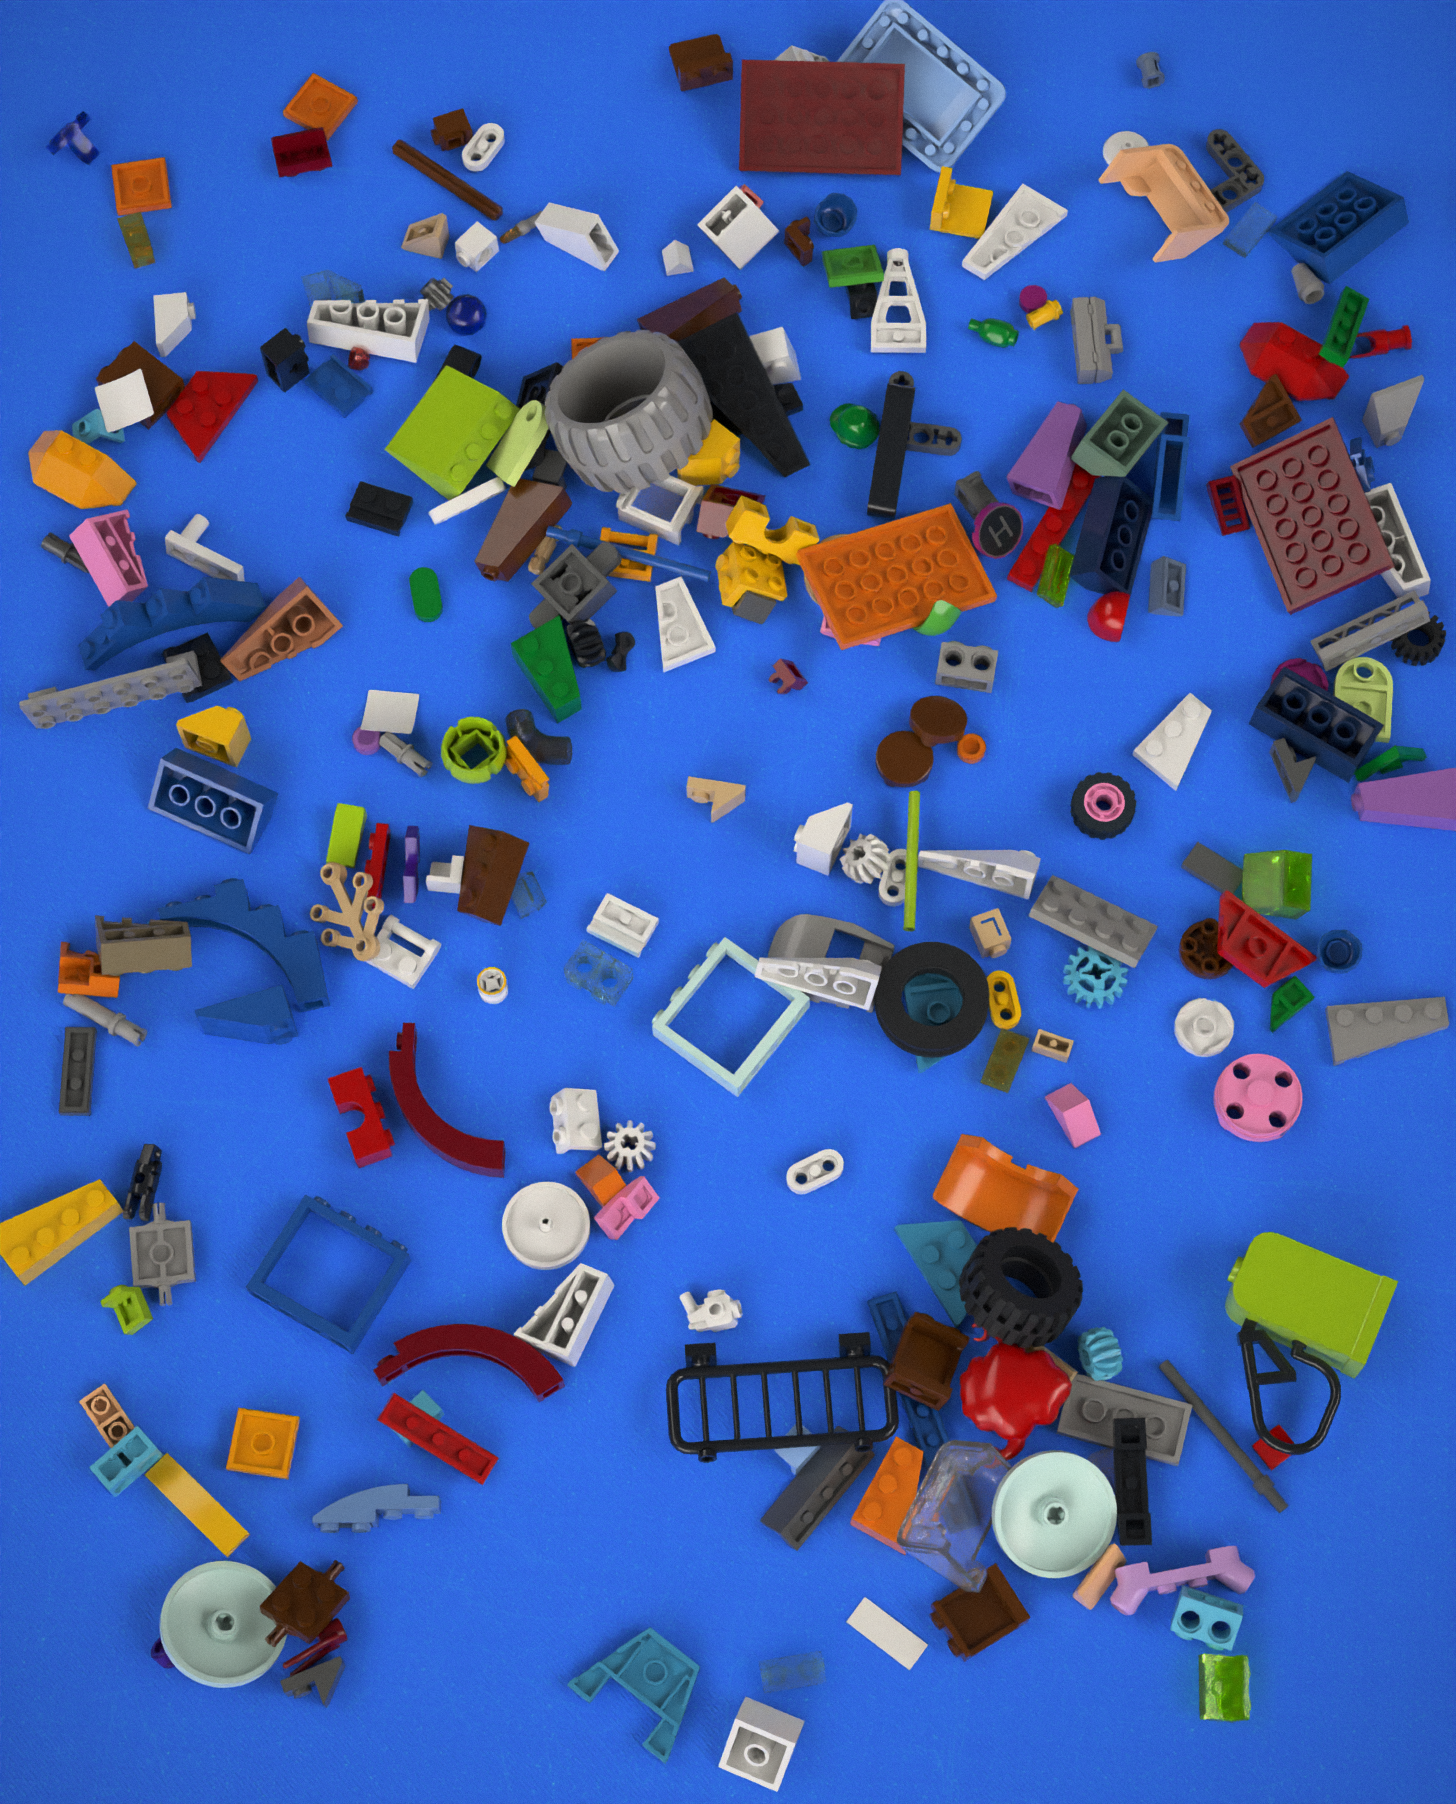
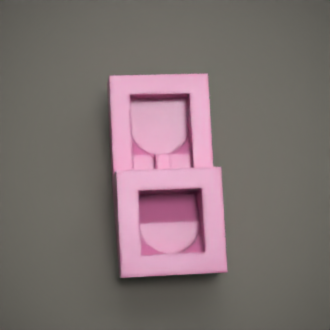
M640 1176L617 1193L597 1213L594 1219L609 1239L618 1240L634 1219H643L660 1197L646 1178Z

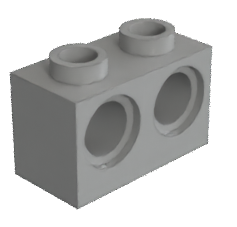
M958 641L942 642L935 684L992 693L998 650H992V648L984 645L977 647L966 646ZM956 660L960 664L956 666H951L947 663V661ZM983 664L988 669L978 670L975 665Z

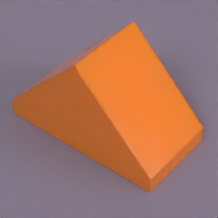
M599 1154L575 1171L577 1177L602 1208L626 1187L616 1168Z

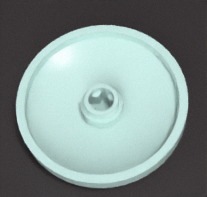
M1061 1450L1038 1452L1015 1464L1000 1482L992 1505L993 1530L1003 1552L1023 1570L1045 1578L1072 1576L1093 1565L1109 1546L1117 1522L1115 1495L1105 1475L1085 1458Z
M233 1561L209 1562L185 1573L170 1589L160 1615V1637L164 1650L171 1662L190 1679L200 1684L217 1688L241 1686L262 1676L278 1659L287 1638L286 1634L276 1647H272L265 1640V1637L271 1633L276 1625L273 1620L261 1613L260 1605L275 1590L276 1586L269 1578L255 1568Z

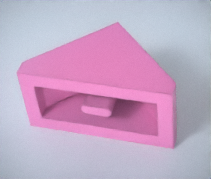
M1072 1083L1045 1096V1100L1074 1149L1101 1135L1089 1099Z

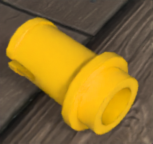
M1056 299L1053 301L1047 300L1046 305L1031 313H1027L1026 319L1030 327L1035 330L1053 319L1058 320L1063 311Z

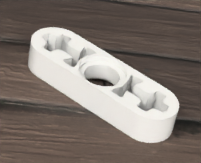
M496 477L437 506L428 513L434 525H437L502 493L507 488L500 477Z

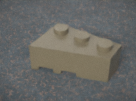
M95 915L96 947L102 975L119 976L124 973H151L155 970L167 969L178 971L183 968L192 967L191 935L187 922L150 919L149 924L132 923V918L122 917V922L104 921V916Z

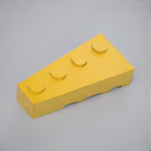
M100 1179L1 1222L0 1255L24 1286H26L123 1212V1209Z

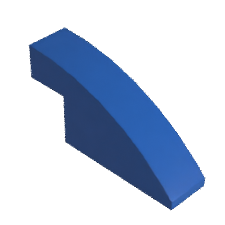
M1161 412L1160 417L1165 419L1168 424L1157 437L1152 519L1180 521L1190 438L1187 437L1189 415Z

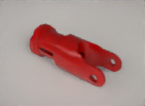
M1403 325L1401 329L1391 331L1379 329L1358 333L1357 337L1369 339L1371 348L1365 354L1354 355L1349 358H1365L1387 354L1389 350L1398 348L1410 350L1412 348V336L1409 326Z

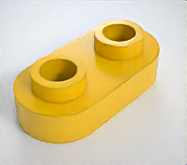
M997 970L990 973L986 978L990 994L989 1012L991 1020L996 1027L1009 1030L1019 1023L1021 1007L1013 977L1005 971ZM1002 985L1004 987V990L1002 992H997L994 989V986ZM1008 1012L1011 1018L1003 1019L1000 1014Z

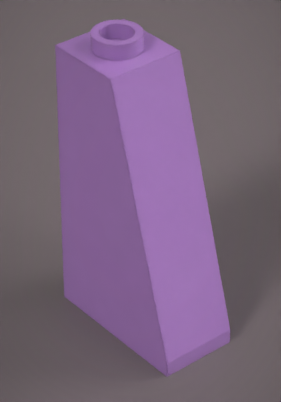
M1057 401L1006 476L1013 494L1059 510L1061 509L1075 467V462L1070 458L1084 438L1087 428L1082 410L1078 406Z
M1456 768L1358 783L1354 794L1351 795L1352 808L1354 812L1358 811L1360 821L1456 831Z

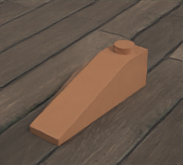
M298 577L274 599L220 661L240 682L271 668L273 664L286 658L291 659L296 657L297 653L308 648H316L322 645L343 625L303 579Z

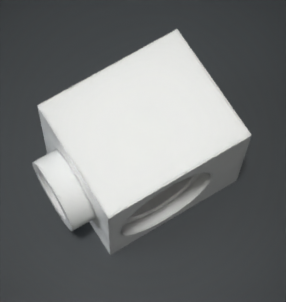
M478 221L455 242L457 260L464 267L469 266L476 273L499 252L497 236Z

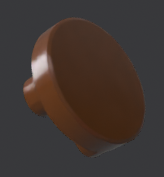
M928 696L919 699L913 704L910 711L909 724L914 733L921 738L922 744L933 747L937 743L944 744L962 740L967 725V714L957 702L949 698Z
M897 731L886 736L880 742L875 758L876 768L884 782L890 787L905 788L925 782L932 770L934 760L932 748L922 744L921 738L912 731Z
M1207 918L1191 925L1184 932L1179 943V957L1183 966L1194 976L1203 979L1220 978L1226 975L1234 966L1217 953L1218 922L1215 919Z

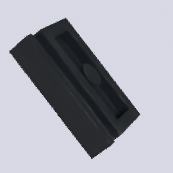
M360 481L350 503V509L345 515L346 520L399 537L400 530L404 526L412 507L413 498Z

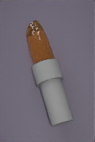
M542 211L515 224V227L500 236V241L506 244L519 236L529 233L531 229L536 227L534 222Z

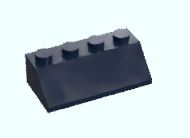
M1104 476L1094 480L1069 574L1070 578L1086 590L1101 594L1119 591L1129 593L1131 596L1152 515V498L1128 478Z
M1286 667L1282 668L1264 694L1249 722V725L1275 740L1284 738L1288 747L1291 746L1295 752L1305 758L1316 757L1315 764L1348 783L1362 764L1384 724Z

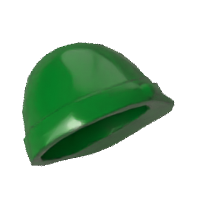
M851 403L840 405L832 412L829 419L830 426L840 442L850 448H866L877 440L880 433L877 415L862 405Z

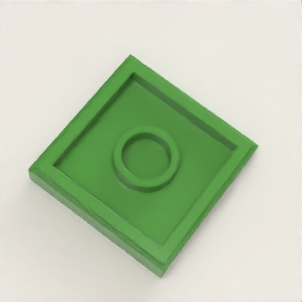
M875 245L821 251L829 288L884 281V273Z

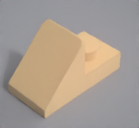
M688 776L686 786L687 798H691L697 803L713 802L711 811L712 823L745 802L746 785Z

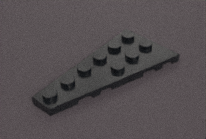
M738 312L677 342L700 372L709 399L741 430L744 436L762 452L784 477L811 465Z

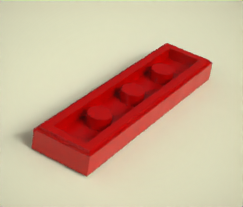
M392 1393L376 1419L481 1485L484 1484L499 1459L395 1393Z

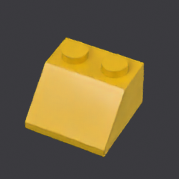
M715 419L710 423L711 430L708 437L702 440L703 446L696 455L691 454L688 457L689 463L681 470L677 468L678 479L694 486L722 484L727 477L732 478L740 468V438Z
M217 705L179 719L176 724L185 748L236 768L251 740L243 714L233 707L225 709Z

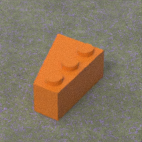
M896 1436L854 1512L850 1525L906 1555L924 1451Z

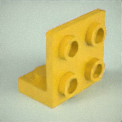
M942 166L931 211L930 230L980 239L985 232L993 191L956 184V180L951 179L953 168Z

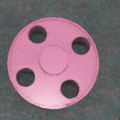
M1249 1054L1230 1063L1219 1076L1213 1096L1214 1107L1220 1125L1237 1137L1253 1142H1266L1282 1138L1297 1120L1303 1100L1301 1085L1295 1072L1282 1060L1267 1054ZM1242 1070L1246 1073L1247 1078L1239 1079L1234 1076L1233 1071ZM1284 1078L1288 1081L1289 1086L1280 1087L1276 1084L1275 1079ZM1229 1109L1237 1110L1241 1118L1232 1119L1226 1111ZM1276 1117L1280 1119L1283 1126H1272L1269 1118Z

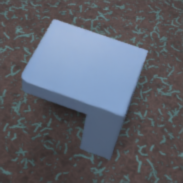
M796 1424L785 1436L797 1435ZM802 1425L803 1434H812ZM821 1446L774 1449V1451L791 1466V1472L796 1476Z

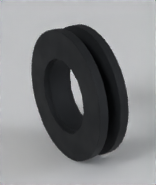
M941 942L917 943L896 953L882 969L876 987V1016L886 1036L902 1050L921 1057L936 1058L948 1056L967 1047L982 1030L989 1007V986L979 964L963 950ZM926 973L945 976L951 979L959 988L963 998L962 1008L958 1015L949 1023L940 1026H927L918 1023L905 1012L901 1001L902 992L906 984L916 976Z

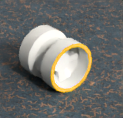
M488 967L479 973L477 986L481 999L489 1004L502 1002L508 994V985L504 972L496 967Z

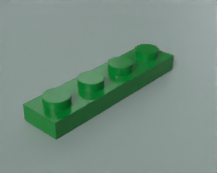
M1345 286L1340 293L1319 355L1328 362L1335 363L1343 368L1349 360L1369 298L1348 286Z

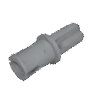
M385 732L381 736L380 746L395 756L399 764L404 763L417 773L419 777H423L428 773L424 768L430 769L432 762L416 752L412 744L407 745L392 732Z

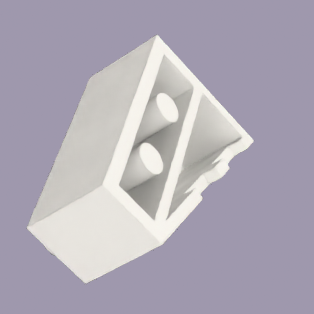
M580 1263L556 1288L555 1294L543 1306H539L536 1309L535 1315L522 1328L519 1327L514 1336L531 1345L539 1353L575 1367L615 1286L607 1273Z

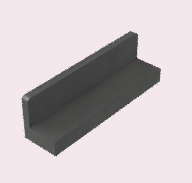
M840 1426L834 1429V1432L848 1431ZM854 1444L821 1446L761 1518V1523L775 1531L791 1548L798 1551L875 1454L872 1450L857 1452L855 1451Z

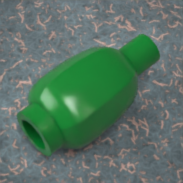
M971 318L968 325L969 330L978 332L983 341L994 346L1006 348L1010 345L1014 347L1018 340L1019 331L1015 330L1011 323L1000 319L988 318L981 322Z

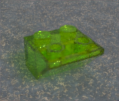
M1289 850L1245 854L1243 857L1242 901L1257 913L1296 920L1309 912L1311 905L1312 854Z

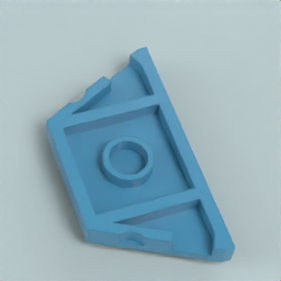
M926 973L916 976L906 984L903 990L907 1014L914 1021L923 1025L940 1026L949 1023L958 1015L962 1008L963 998L959 988L951 979L940 974ZM915 1055L918 1073L925 1072L946 1056L929 1058Z
M961 1220L895 1226V1233L955 1328H958L967 1314L964 1307L966 1302H962L959 1292V1278L963 1267L977 1247L973 1238Z

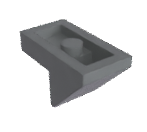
M1282 738L1273 741L1269 753L1291 803L1297 801L1313 768L1316 757L1296 763V755L1291 746L1288 747L1285 739Z
M339 1656L283 1679L280 1683L284 1693L288 1697L293 1695L294 1699L310 1694L312 1692L311 1687L317 1686L322 1703L328 1708L346 1666L344 1660Z

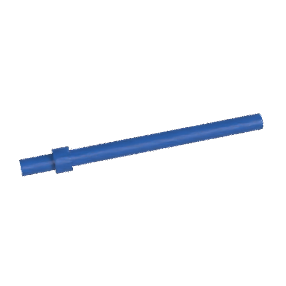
M548 526L546 532L547 537L567 542L568 546L573 544L575 548L582 546L594 550L599 544L606 542L585 536L583 532L574 529L567 531ZM610 543L619 551L621 558L708 582L710 579L711 571Z

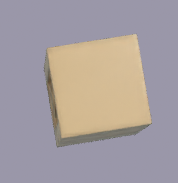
M1038 1029L1032 1052L1067 1063L1074 1041Z

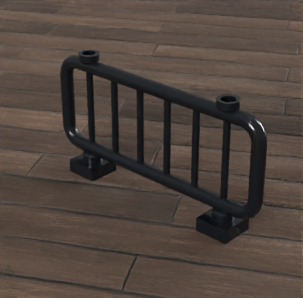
M870 1332L839 1334V1357L717 1365L715 1342L685 1344L686 1368L678 1369L672 1373L666 1384L668 1436L670 1443L677 1451L683 1454H698V1460L703 1463L716 1461L717 1453L842 1444H854L855 1451L857 1452L871 1451L873 1449V1442L888 1440L898 1429L896 1390L883 1385L886 1425L881 1429L865 1430L860 1368L873 1367L879 1369L884 1382L890 1363L880 1356L870 1355ZM854 1369L859 1431L834 1432L829 1370ZM823 1371L828 1433L803 1434L798 1372ZM792 1373L797 1435L772 1437L767 1374ZM761 1375L766 1437L741 1439L736 1377ZM730 1377L734 1439L710 1441L705 1379ZM699 1379L703 1441L687 1442L681 1437L678 1385L684 1380Z

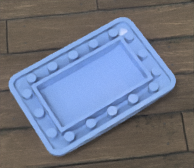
M885 0L837 61L905 64L902 144L929 168L939 173L942 166L951 168L1006 98V89L999 80L903 0Z

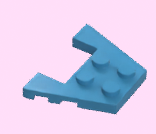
M649 1627L616 1649L614 1653L597 1662L578 1677L570 1680L567 1686L590 1704L610 1678L615 1680L662 1718L642 1746L666 1764L700 1666Z

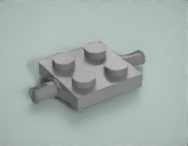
M157 1203L152 1204L153 1222L144 1226L129 1227L133 1287H140L141 1289L153 1287L159 1289V1305L166 1306L167 1304L170 1306L173 1304L171 1287L177 1284L196 1282L192 1223L190 1220L177 1222L166 1220L165 1203H159V1206Z

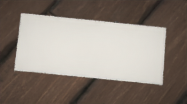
M866 1597L863 1598L846 1621L908 1670L913 1667L928 1646L923 1640Z

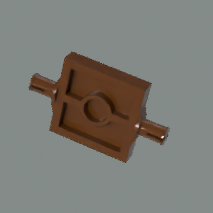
M334 1560L330 1567L322 1573L315 1571L300 1561L260 1605V1611L263 1615L273 1620L276 1625L271 1633L265 1637L269 1645L276 1647L286 1634L299 1637L309 1645L350 1600L349 1592L334 1582L345 1569L342 1563Z

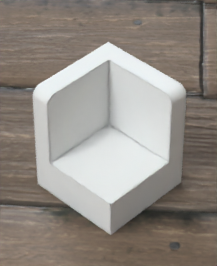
M453 855L452 863L432 862L430 875L426 876L428 891L460 894L464 856Z

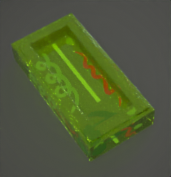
M1057 544L1049 545L1037 591V596L1055 608L1062 607L1070 581L1069 574L1074 555Z

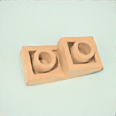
M105 1383L79 1401L110 1448L135 1428Z

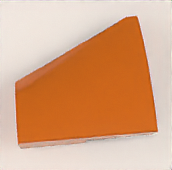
M61 942L58 993L118 998L120 975H102L97 953L87 950L85 953L80 954L69 950L70 943Z

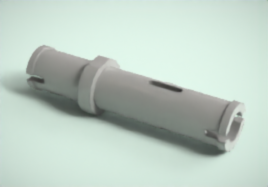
M66 994L64 997V1006L108 1029L109 1034L113 1036L119 1035L137 1047L141 1045V1042L138 1040L142 1042L145 1040L147 1030L127 1020L126 1015L120 1012L116 1014L84 995L72 994L71 996Z

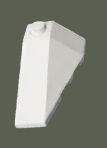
M920 850L918 867L1029 900L1041 858L1026 850H1020L1019 852L1015 850Z
M760 957L754 977L869 1010L882 966L876 965L869 960H858L855 958Z

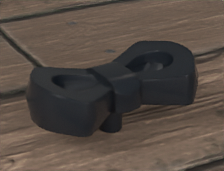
M625 631L615 634L616 646L611 652L612 655L606 658L607 665L613 672H623L626 670L627 654L635 646L633 635Z

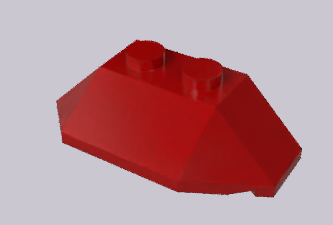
M1282 322L1253 323L1239 344L1250 374L1264 382H1267L1271 376L1277 374L1287 394L1297 401L1325 398L1327 400L1335 399L1349 378L1344 368L1335 363L1328 362L1319 355L1322 344Z

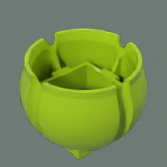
M466 717L458 720L457 727L450 726L441 743L443 765L448 771H451V775L463 783L480 784L491 779L490 775H497L500 772L507 757V745L503 734L497 730L492 722L480 717ZM479 744L489 757L473 769H470L461 756Z

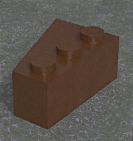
M469 825L457 911L482 922L501 926L529 842L504 831Z

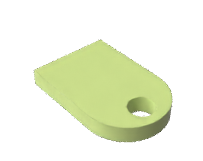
M537 400L528 402L519 410L486 464V467L513 487L517 484L549 428L545 419L546 407Z
M1357 657L1348 660L1337 672L1334 680L1333 695L1384 724L1375 742L1389 743L1393 697L1392 676L1388 669L1375 659ZM1360 667L1368 668L1372 676L1368 678L1360 677L1356 669Z

